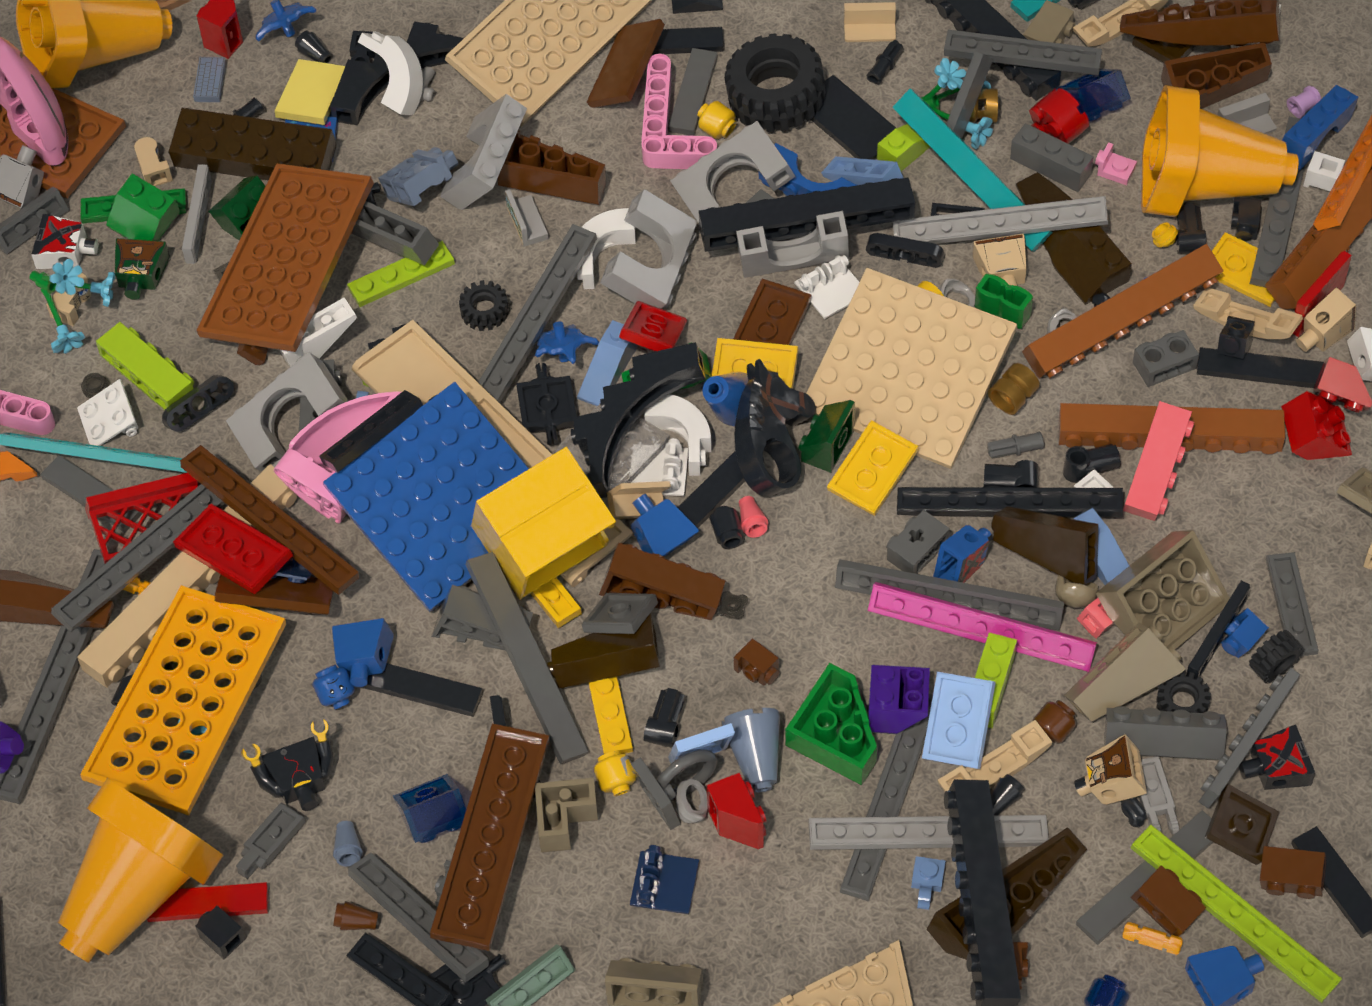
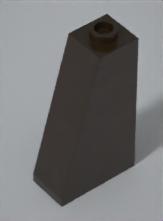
M1009 506L994 514L991 522L994 542L1063 576L1073 583L1087 585L1097 578L1098 524Z
M651 613L634 634L591 633L551 649L552 661L547 662V666L552 677L556 679L558 689L660 667L657 635Z

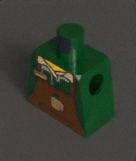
M116 238L115 276L118 286L125 288L124 295L127 298L137 300L140 298L142 289H156L170 258L166 241Z

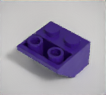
M871 665L868 717L871 732L897 734L928 717L930 668Z

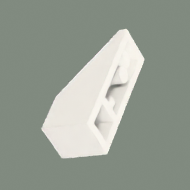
M342 298L312 316L296 352L280 350L289 367L294 365L300 357L308 352L320 358L356 320L357 316L346 299Z

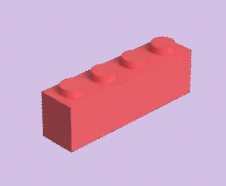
M1159 401L1123 511L1153 521L1156 520L1158 514H1164L1168 499L1164 498L1166 488L1172 489L1177 473L1172 472L1175 462L1181 463L1186 448L1181 446L1183 437L1189 438L1194 422L1189 420L1192 411Z

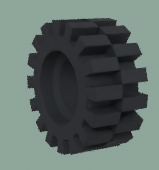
M481 280L480 285L477 286L473 282L471 283V289L466 286L464 293L460 294L459 307L461 317L466 325L470 323V328L475 329L478 326L479 331H484V327L487 326L489 331L493 330V324L499 327L501 325L500 320L505 322L506 315L509 312L508 300L505 290H501L499 284H496L494 287L493 281H489L488 285H485L484 280ZM487 300L494 304L491 309L486 311L474 309V305L479 301Z
M1279 631L1277 635H1272L1269 641H1264L1262 647L1256 649L1257 653L1251 656L1252 659L1249 660V666L1265 683H1272L1278 674H1286L1288 669L1294 667V663H1298L1299 657L1303 656L1305 648L1289 631Z
M1185 671L1179 674V677L1175 676L1159 685L1156 708L1159 711L1174 712L1175 710H1186L1189 713L1207 712L1211 698V692H1208L1209 686L1207 683L1202 685L1203 679L1200 676L1195 680L1194 673L1190 672L1189 677H1186ZM1177 692H1187L1194 698V704L1190 707L1178 706L1173 702L1172 696Z

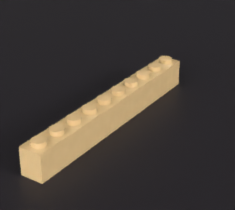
M269 464L250 485L283 511L285 507L289 508L295 503L297 495L274 473L273 469L275 467ZM229 506L223 510L256 529ZM181 552L77 657L82 670L106 688L113 682H118L123 677L125 669L132 662H138L144 655L145 649L149 646L180 586L203 592L210 583L214 584L219 580L220 574L186 553Z

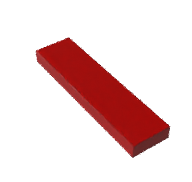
M267 882L178 889L147 920L148 922L199 919L205 912L213 910L216 906H219L229 916L267 914L268 885Z

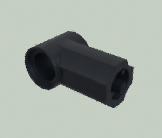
M1184 203L1177 215L1178 234L1176 244L1179 245L1178 254H1189L1206 244V231L1202 230L1200 207L1194 203Z
M1109 444L1091 449H1085L1080 446L1069 448L1065 456L1063 476L1070 482L1078 483L1093 470L1103 472L1120 468L1121 461L1116 445Z
M1021 460L1015 463V465L985 464L983 487L1038 488L1039 465L1034 461Z
M672 688L661 690L653 716H649L644 731L645 742L670 748L673 747L674 743L672 741L673 737H677L678 721L685 702V695Z

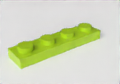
M440 241L425 266L405 257L348 283V290L358 306L362 307L455 265L453 256L444 242Z

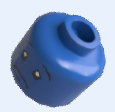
M335 664L315 673L317 678L314 679L312 685L321 705H333L334 709H338L350 703L348 697L353 695L355 687L350 683V676L345 668H338Z

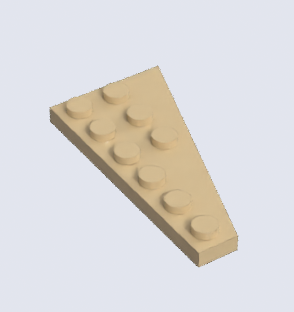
M899 940L878 953L873 952L865 956L864 960L850 967L845 966L806 986L804 990L793 996L788 995L780 999V1002L773 1006H913Z

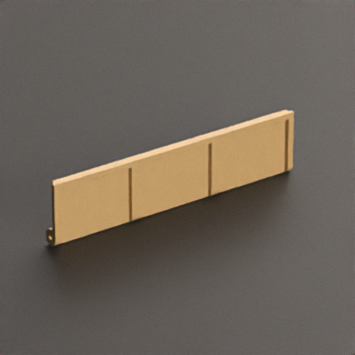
M411 320L358 358L352 366V371L376 394L396 391L403 392L406 390L419 397L423 405L455 381L529 469L552 455L414 320ZM615 519L616 524L613 528L610 529L608 527L604 530L609 539V543L605 548L561 574L572 587H575L586 578L587 571L615 550L618 542L624 543L633 536V532L620 519Z

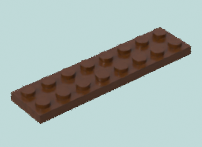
M492 723L431 927V939L490 951L534 797L535 786L538 783L549 744V735Z

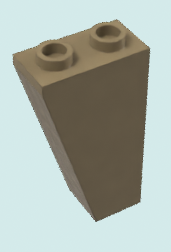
M1138 623L1064 696L1085 718L1094 721L1106 714V708H1115L1129 702L1182 673L1185 667L1179 662L1182 658L1180 654L1171 646L1166 648L1161 642L1164 637L1155 627L1151 625L1148 628Z

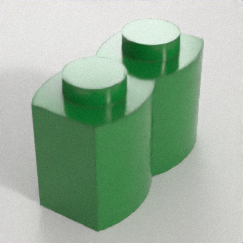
M985 274L976 286V309L1017 323V329L1023 328L1031 316L1032 294L1022 287L1009 285L999 276Z

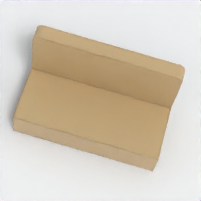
M895 2L844 3L845 41L878 42L896 40Z
M670 481L619 484L607 492L610 513L614 519L639 518L641 515L632 503L646 493L655 506L663 501L662 492L671 487Z

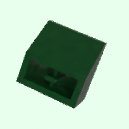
M257 175L244 178L208 212L224 231L240 241L266 186Z

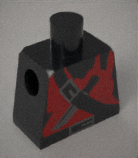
M1296 725L1289 726L1255 741L1251 750L1252 759L1242 761L1239 765L1242 778L1247 779L1259 776L1264 790L1311 786L1315 776V770Z

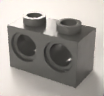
M1182 330L1176 333H1168L1161 339L1139 345L1134 350L1133 364L1147 387L1197 369L1199 353L1185 331Z

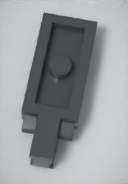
M281 802L244 843V849L241 852L243 858L236 865L238 874L248 879L258 867L260 869L265 868L304 825L305 818Z

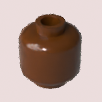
M1060 700L1056 702L1048 701L1035 715L1033 721H1037L1052 742L1060 744L1075 728L1076 721L1074 716L1076 714Z

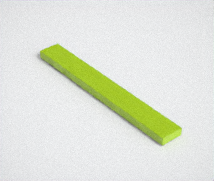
M1151 824L1131 845V849L1156 870L1161 865L1165 869L1172 870L1178 876L1179 882L1187 890H1192L1199 895L1202 904L1210 914L1321 1003L1341 982V977Z

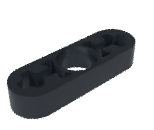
M882 233L871 234L866 245V252L871 256L897 261L903 259L907 260V263L933 268L941 265L944 255L943 248L937 244Z
M213 375L164 410L162 414L164 426L176 432L185 430L231 397L234 391L232 381L222 375ZM218 382L224 384L222 386V393L214 392L218 388ZM205 390L212 394L208 395L207 393H205ZM196 396H202L204 405L200 410L195 411L192 407V401ZM188 411L191 414V416L185 414L184 412ZM174 413L182 414L178 418V424L171 422L174 419Z

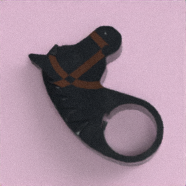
M757 359L755 367L752 363L747 365L748 383L742 392L735 420V452L738 465L748 486L761 496L771 497L796 485L801 475L800 458L786 424L795 426L813 417L816 408L814 401L808 394L788 387L779 377L778 372L768 371L761 359ZM763 450L771 455L776 462L779 471L778 481L773 479L765 468Z

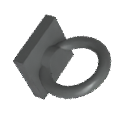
M709 750L690 752L671 763L656 779L641 757L631 763L641 788L670 830L681 824L671 803V800H676L678 787L672 788L669 782L688 766L698 762H705L703 768L692 778L703 785L713 774L717 765V758L713 752ZM689 785L686 795L694 792L696 788Z

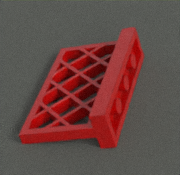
M184 473L86 497L85 511L88 519L91 521L104 563L106 564L119 553H108L106 545L111 538L124 544L122 548L124 549L132 542L138 531L143 533L147 529L142 526L147 516L155 520H159L162 517L151 511L155 504L162 502L170 506L169 510H171L179 503L182 497H186L198 487V481L190 474ZM135 509L143 513L138 524L124 517L128 510ZM109 516L115 519L116 522L111 530H108L99 525L97 518ZM120 522L134 529L128 539L114 533Z

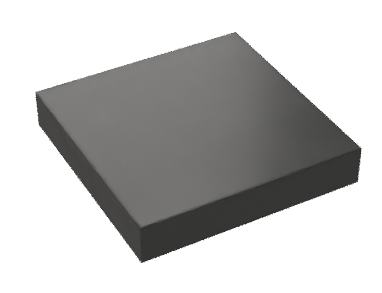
M606 593L581 624L584 633L634 634L658 604L656 594Z

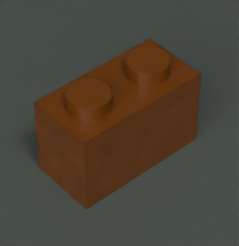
M1264 846L1260 873L1261 889L1266 890L1268 894L1277 896L1284 895L1285 892L1294 893L1304 899H1313L1315 896L1322 897L1327 863L1325 853Z
M1161 865L1130 898L1168 934L1179 937L1206 907L1202 904L1198 894L1192 890H1187L1179 882L1178 876L1172 870L1165 869Z

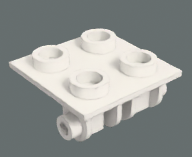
M845 255L835 256L834 260L829 263H823L821 267L817 266L814 271L809 274H803L802 278L794 282L800 291L812 294L810 303L824 319L848 307L860 283L846 267L849 261Z
M121 379L77 407L87 439L91 445L101 446L120 432L129 437L137 433L138 425Z
M674 438L670 439L665 447L633 446L630 483L670 481L671 487L662 492V495L684 496L688 448H682L680 441Z

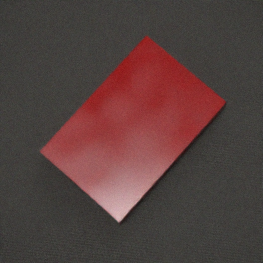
M1346 251L1341 252L1297 301L1295 313L1301 314L1303 319L1293 332V335L1297 337L1302 335L1306 315L1336 287L1339 290L1344 287L1352 257L1351 254Z
M637 301L621 329L619 338L654 351L673 348L676 346L688 319Z

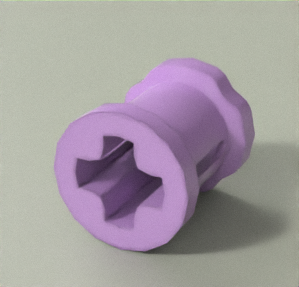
M1307 86L1298 96H1291L1287 99V107L1297 118H1302L1306 111L1313 108L1321 100L1320 93L1316 88Z

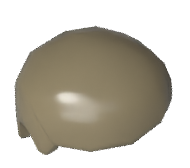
M1058 575L1055 584V593L1058 599L1064 602L1066 606L1072 608L1087 607L1097 598L1096 592L1099 589L1095 583L1090 582L1087 585L1077 584Z

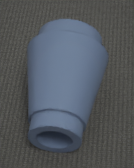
M341 821L336 825L333 857L339 865L349 867L360 860L363 851L354 824L351 821Z

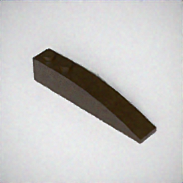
M1038 172L1016 183L1017 190L1025 205L1073 200ZM1099 225L1054 230L1043 242L1054 269L1085 305L1092 302L1094 295L1107 294L1129 282L1132 263Z
M1068 827L1002 869L1012 936L1023 927L1086 852L1085 846ZM960 896L935 912L926 930L945 953L967 960L969 951L968 944L963 942L965 923L964 917L959 914Z

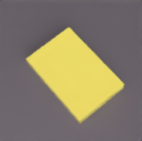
M298 59L276 106L275 117L325 125L331 112L330 105L345 66Z

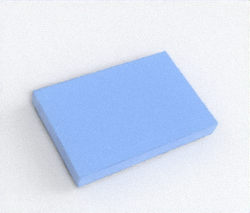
M937 672L922 754L923 759L963 765L976 769L981 768L996 682Z
M732 723L676 741L668 756L670 763L697 750H709L713 753L726 750L735 733Z

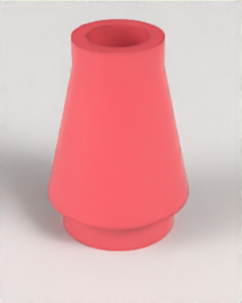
M745 496L741 498L738 504L743 532L751 538L762 536L767 531L768 519L756 504L754 497Z

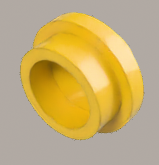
M1167 222L1158 225L1152 232L1153 243L1156 247L1170 246L1175 242L1178 230Z

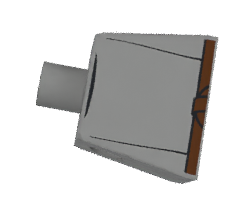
M22 145L17 159L5 154L0 157V199L23 208L38 197L44 172L31 166L37 151Z

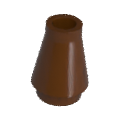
M347 901L344 904L337 903L333 927H339L340 931L376 930L378 912L365 909Z

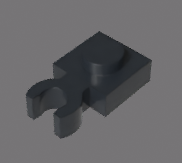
M353 31L349 49L350 57H352L351 60L370 63V58H375L376 53L358 43L362 33L372 34L373 32Z

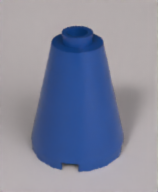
M732 372L713 376L707 379L703 385L702 391L705 400L718 420L726 425L735 427L739 401L748 383L747 373Z

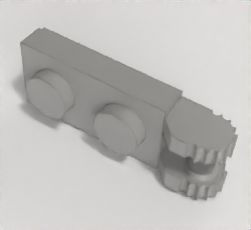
M1158 756L1141 759L1147 793L1140 795L1139 800L1146 811L1148 823L1161 832L1157 816L1166 814L1168 829L1173 835L1179 831V825L1175 815V804Z

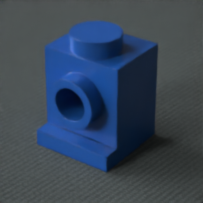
M1246 608L1233 619L1234 621L1224 631L1227 636L1221 642L1223 649L1237 658L1248 652L1269 628L1249 608Z

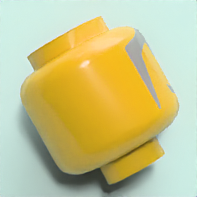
M612 751L598 757V763L594 766V773L600 789L604 793L612 792L614 797L628 793L630 791L629 786L636 781V775L628 755L620 754L619 751Z

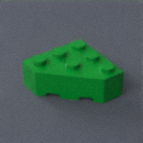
M829 663L786 727L785 746L862 785L876 764L877 745L869 726V719L860 697L855 675Z

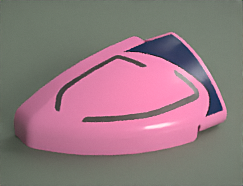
M0 36V104L7 110L12 131L29 148L37 151L36 154L48 165H58L65 160L68 150V133L58 100L50 85L34 64L17 47Z

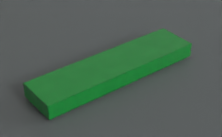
M185 188L162 190L176 199L180 210L179 214L187 213ZM116 195L81 198L82 224L107 221Z

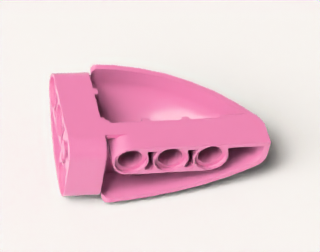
M386 392L359 397L326 411L310 422L293 438L289 444V449L273 469L274 473L309 506L327 518L332 517L336 519V523H340L347 513L323 486V481L334 474L335 471L325 466L319 456L401 392Z

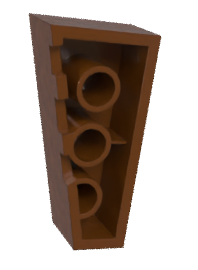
M1263 42L1164 61L1161 80L1163 87L1168 85L1198 90L1200 109H1203L1267 81L1272 62L1266 44Z
M618 542L599 595L604 596L606 593L656 594L658 604L654 608L664 609L672 606L674 607L673 611L676 613L712 620L726 580L719 578L713 573L695 570L688 564L676 563L665 559L662 555L650 554L639 550L634 545Z

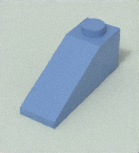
M837 156L821 172L823 177L831 181L843 177L856 185L903 178L897 162Z
M614 320L610 323L598 344L577 399L601 408L600 399L604 398L603 387L614 385L622 375L621 373L625 370L638 348L637 344L619 338L624 324Z
M1092 508L1073 519L1098 524L1097 576L1106 585L1129 567V564L1110 529Z

